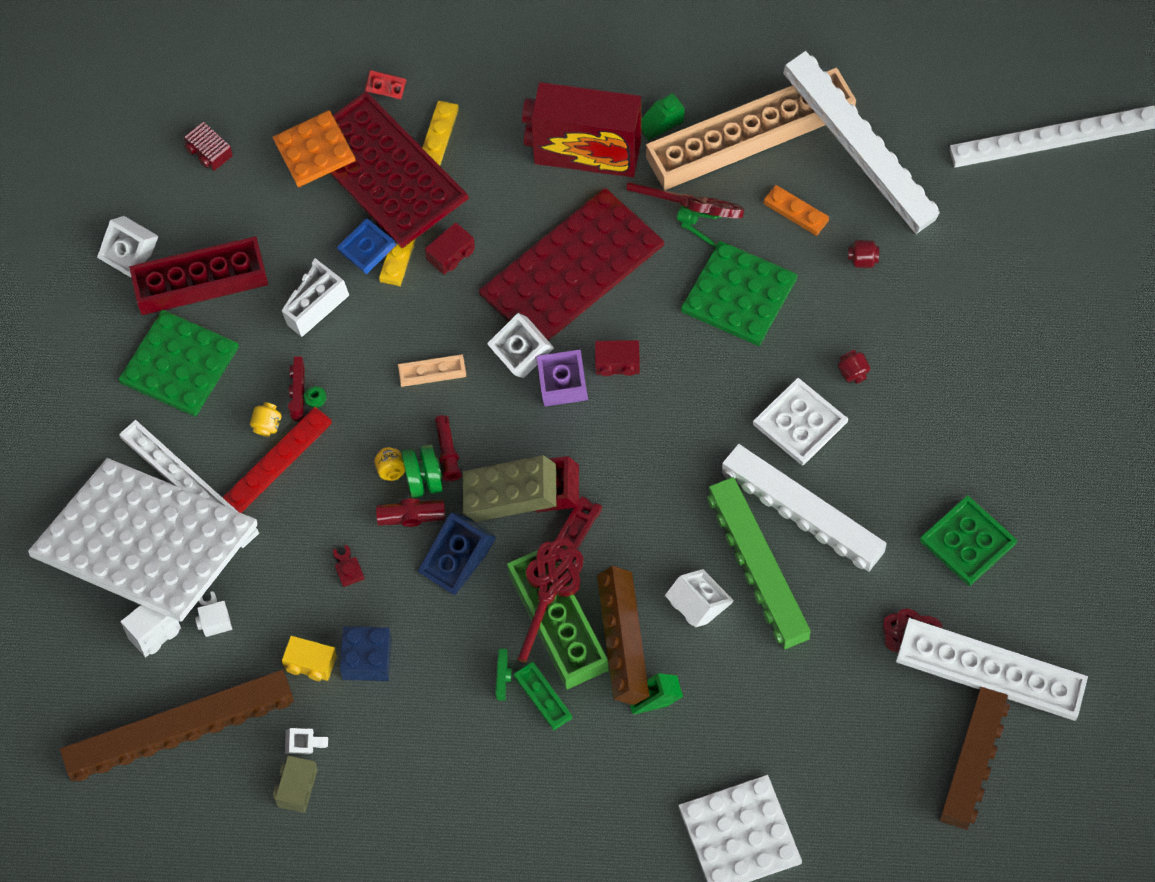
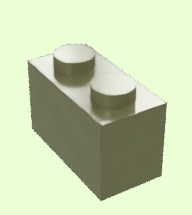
M288 756L286 763H282L279 774L282 778L280 784H276L273 792V798L279 808L302 813L306 812L318 770L315 761Z

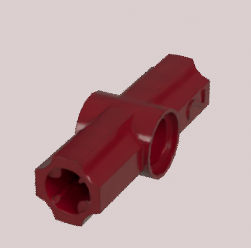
M408 498L397 504L376 505L378 526L402 524L405 527H416L421 522L445 520L444 500L420 502L418 499Z

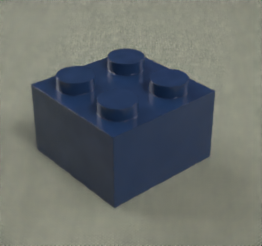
M343 627L340 672L343 680L389 681L392 640L390 628Z

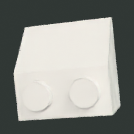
M125 216L112 219L109 222L97 258L131 277L129 266L145 263L153 253L158 235Z
M704 569L679 576L665 595L670 600L671 605L678 609L685 616L686 621L695 628L708 624L734 601Z

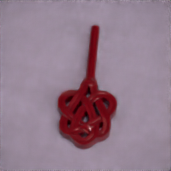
M630 182L626 187L627 191L677 202L692 211L708 215L743 218L744 214L742 206L716 198L701 196L696 198L689 194L680 195Z
M560 538L554 542L541 544L537 552V559L529 563L526 569L527 581L531 586L540 589L538 591L539 603L518 656V660L521 662L527 661L547 606L555 600L557 594L567 597L574 595L579 590V573L583 568L584 557L580 551L576 550L573 542L567 538ZM561 562V564L556 568L555 563ZM547 565L549 575H546L545 566ZM537 570H538V577H536V576L534 575L535 571H537ZM552 585L547 592V586Z
M909 608L901 609L898 613L889 614L884 618L882 629L885 635V646L889 650L899 653L909 618L943 629L942 624L937 618L932 616H920L916 611Z

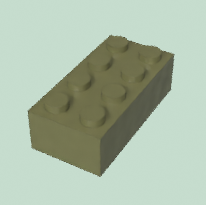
M544 455L463 471V514L475 522L556 507V464Z

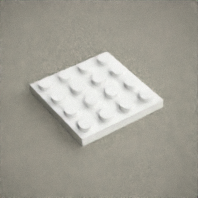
M768 775L679 805L680 813L707 882H750L802 864L801 857Z

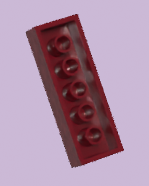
M257 236L129 266L141 316L268 285Z

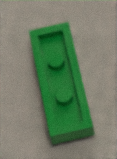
M534 662L514 673L516 681L553 731L572 719V714Z

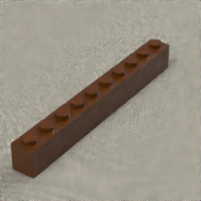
M280 670L60 748V752L70 780L83 781L89 775L97 772H108L114 766L130 764L139 757H150L159 750L175 748L181 742L187 740L195 741L201 735L209 732L217 733L226 726L232 724L240 725L246 719L254 716L262 717L268 711L287 708L291 703H294V699L284 670Z

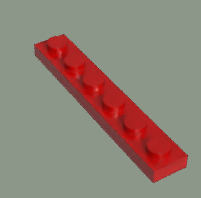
M314 407L222 498L235 510L242 513L332 424L331 419Z

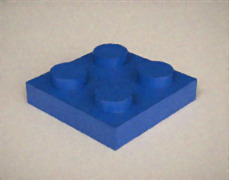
M366 219L337 249L343 256L367 274L397 244L374 223Z

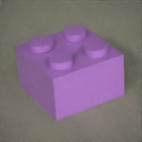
M581 350L537 356L544 407L588 400Z

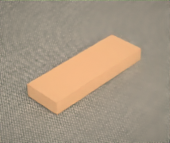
M463 354L398 364L401 387L466 377Z

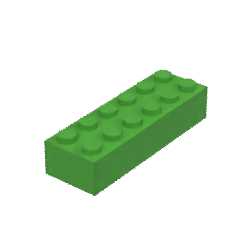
M538 550L507 563L508 575L531 620L539 603L538 591L540 588L531 586L527 581L526 569L529 563L537 559ZM548 565L545 566L546 575H549ZM538 570L534 573L536 577H538ZM552 585L547 586V592ZM557 594L555 600L546 608L538 634L566 690L607 672L608 659L575 595L565 597Z

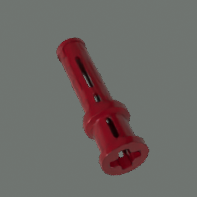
M440 415L435 418L441 448L439 461L443 465L444 471L442 478L445 481H455L462 477V471L459 469L457 462L459 455L454 450L449 417L447 415Z

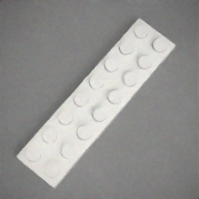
M911 618L907 621L896 660L897 663L979 690L981 687L1007 694V699L1074 721L1078 718L1088 676Z

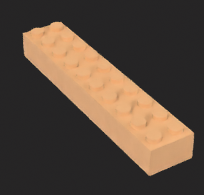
M834 68L827 71L834 86L840 88L848 103L855 106L856 99L839 70ZM792 85L646 144V159L665 191L825 126V123Z

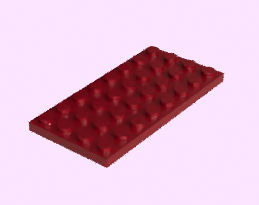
M367 91L333 115L356 161L329 174L401 249L469 199L468 194Z
M604 188L479 290V295L508 322L518 313L526 316L549 341L664 246V240L607 188Z

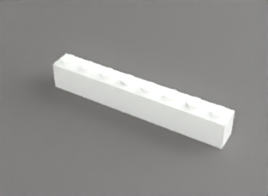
M740 444L735 447L723 462L722 473L726 479L734 477L748 494L753 493L759 497L763 504L769 507L772 506L778 510L782 517L790 518L796 522L801 530L809 531L815 535L819 542L827 543L833 547L838 555L846 556L859 569H865L870 572L884 554L886 542Z

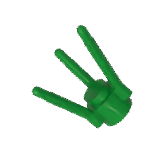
M682 205L677 215V221L682 222L681 227L688 229L716 248V243L693 228L691 224H696L699 216L714 220L717 217H721L692 211Z

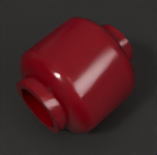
M856 240L853 243V247L848 248V260H852V264L856 268H873L875 263L879 262V246H876L874 241Z
M852 350L840 357L841 361L838 363V368L846 382L854 381L855 384H858L867 379L866 374L870 372L871 368L862 352Z

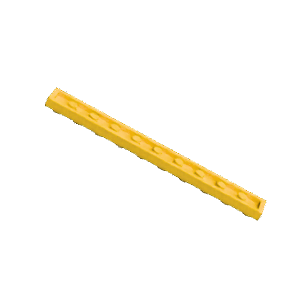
M438 100L422 148L441 165L459 107L458 104ZM416 239L402 249L396 245L386 255L379 277L380 282L401 286Z

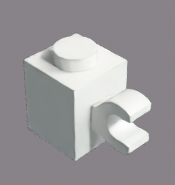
M213 591L210 592V601H204L201 596L199 599L201 607L197 608L199 616L195 617L198 630L203 629L205 637L232 630L226 604L224 601L217 602Z
M290 728L286 730L285 754L309 755L313 753V747H328V737H313V729Z

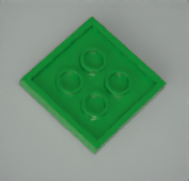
M967 495L920 538V542L970 587L1017 544V539Z

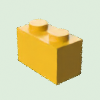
M291 636L282 663L284 669L290 674L299 675L301 673L308 675L310 679L315 681H321V679L328 681L337 654L334 647Z

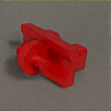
M369 69L364 90L401 99L406 78Z

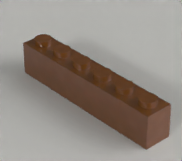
M611 566L597 574L612 694L614 700L635 705L649 697L633 575L630 571Z
M981 687L940 822L968 830L970 823L975 824L979 811L974 809L976 801H982L985 791L984 788H981L983 780L988 781L991 767H988L987 764L989 759L994 760L998 746L994 745L995 738H1001L1004 725L1000 724L1002 716L1007 718L1010 704L1006 703L1007 694Z

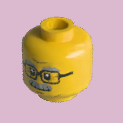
M264 402L263 406L259 405L254 408L250 419V426L253 428L254 433L270 437V434L277 432L281 420V413L276 410L277 406Z
M391 447L383 448L375 457L374 463L377 472L383 480L395 481L406 471L401 452L398 449Z

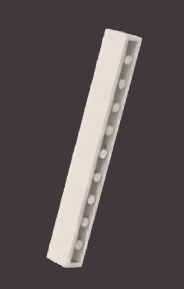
M805 51L786 64L783 74L913 232L917 234L933 223L939 215L937 205L925 196V192L919 184H915L911 179L909 171L901 167L896 155L893 152H889L881 137L876 136L872 132L870 124L858 115V111L853 104L848 103L842 90L838 87L836 88L831 82L829 74L820 69L817 60Z

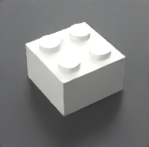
M519 313L487 343L510 371L521 378H524L538 365L537 356L547 355L554 349L526 316Z
M140 605L121 621L128 639L145 657L156 653L160 649L161 644L168 639L174 638L181 629L178 620L143 605Z

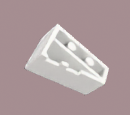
M316 258L313 260V266L308 274L303 276V282L298 290H294L282 309L287 325L301 337L349 296L344 280Z

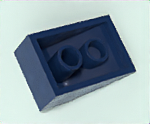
M450 513L418 572L453 595H456L486 557L496 536L463 515Z

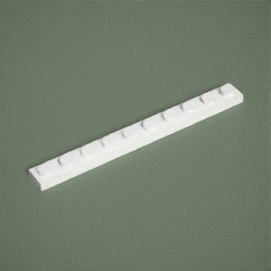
M1155 106L950 145L949 151L954 166L960 167L1154 129Z

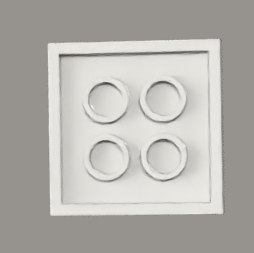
M797 378L753 421V425L803 466L847 423L848 418L802 380Z

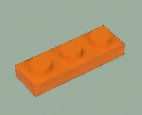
M777 185L764 199V205L816 236L829 221V216Z

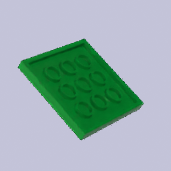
M719 241L681 307V312L760 347L796 282L798 274Z
M162 310L118 380L122 385L196 417L238 350L239 345L235 341Z

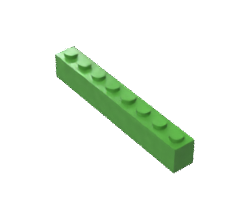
M732 477L710 486L709 496H707L708 504L711 509L715 508L717 522L727 532L725 534L729 546H733L736 551L735 558L739 566L743 565L746 571L744 576L749 585L752 584L755 589L754 597L757 603L762 604L765 610L763 614L768 624L771 623L774 628L773 635L778 644L781 643L785 650L809 640L811 630L735 478Z

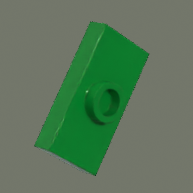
M499 649L495 692L498 701H506L507 682H511L512 668H508V650Z

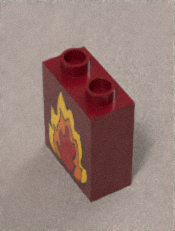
M539 82L536 99L525 98L522 112V123H526L524 146L533 147L534 164L635 178L641 147V96Z

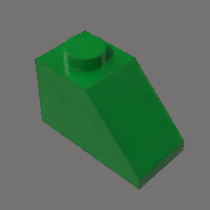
M674 93L655 102L642 117L641 131L648 141L684 122V107Z
M661 673L654 675L647 680L649 697L635 705L630 704L632 714H639L667 707L681 699L683 694L678 677Z

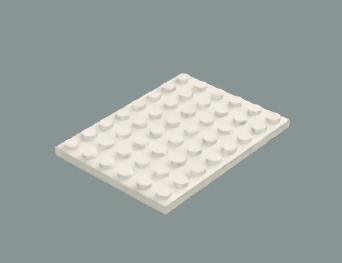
M106 458L28 552L32 558L182 622L256 528L257 520Z

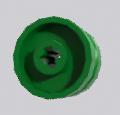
M432 443L420 446L421 460L417 461L416 453L412 448L401 450L411 498L423 496V481H426L428 491L431 494L443 492L439 462L437 457H435Z

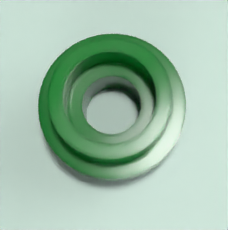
M317 386L307 389L304 394L305 402L312 408L321 407L326 401L324 389ZM315 394H318V395H319L317 398H312V397H311L312 395H315Z

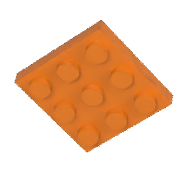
M330 110L273 136V140L297 187H301L356 161Z

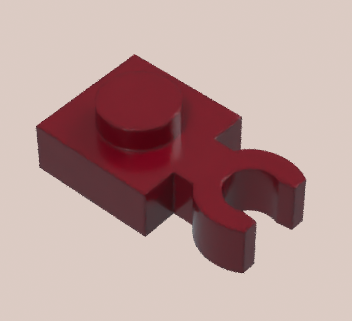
M344 545L346 551L344 555H339L336 549L333 550L335 560L340 562L335 564V568L343 587L365 580L357 558L350 559L351 552L348 545Z

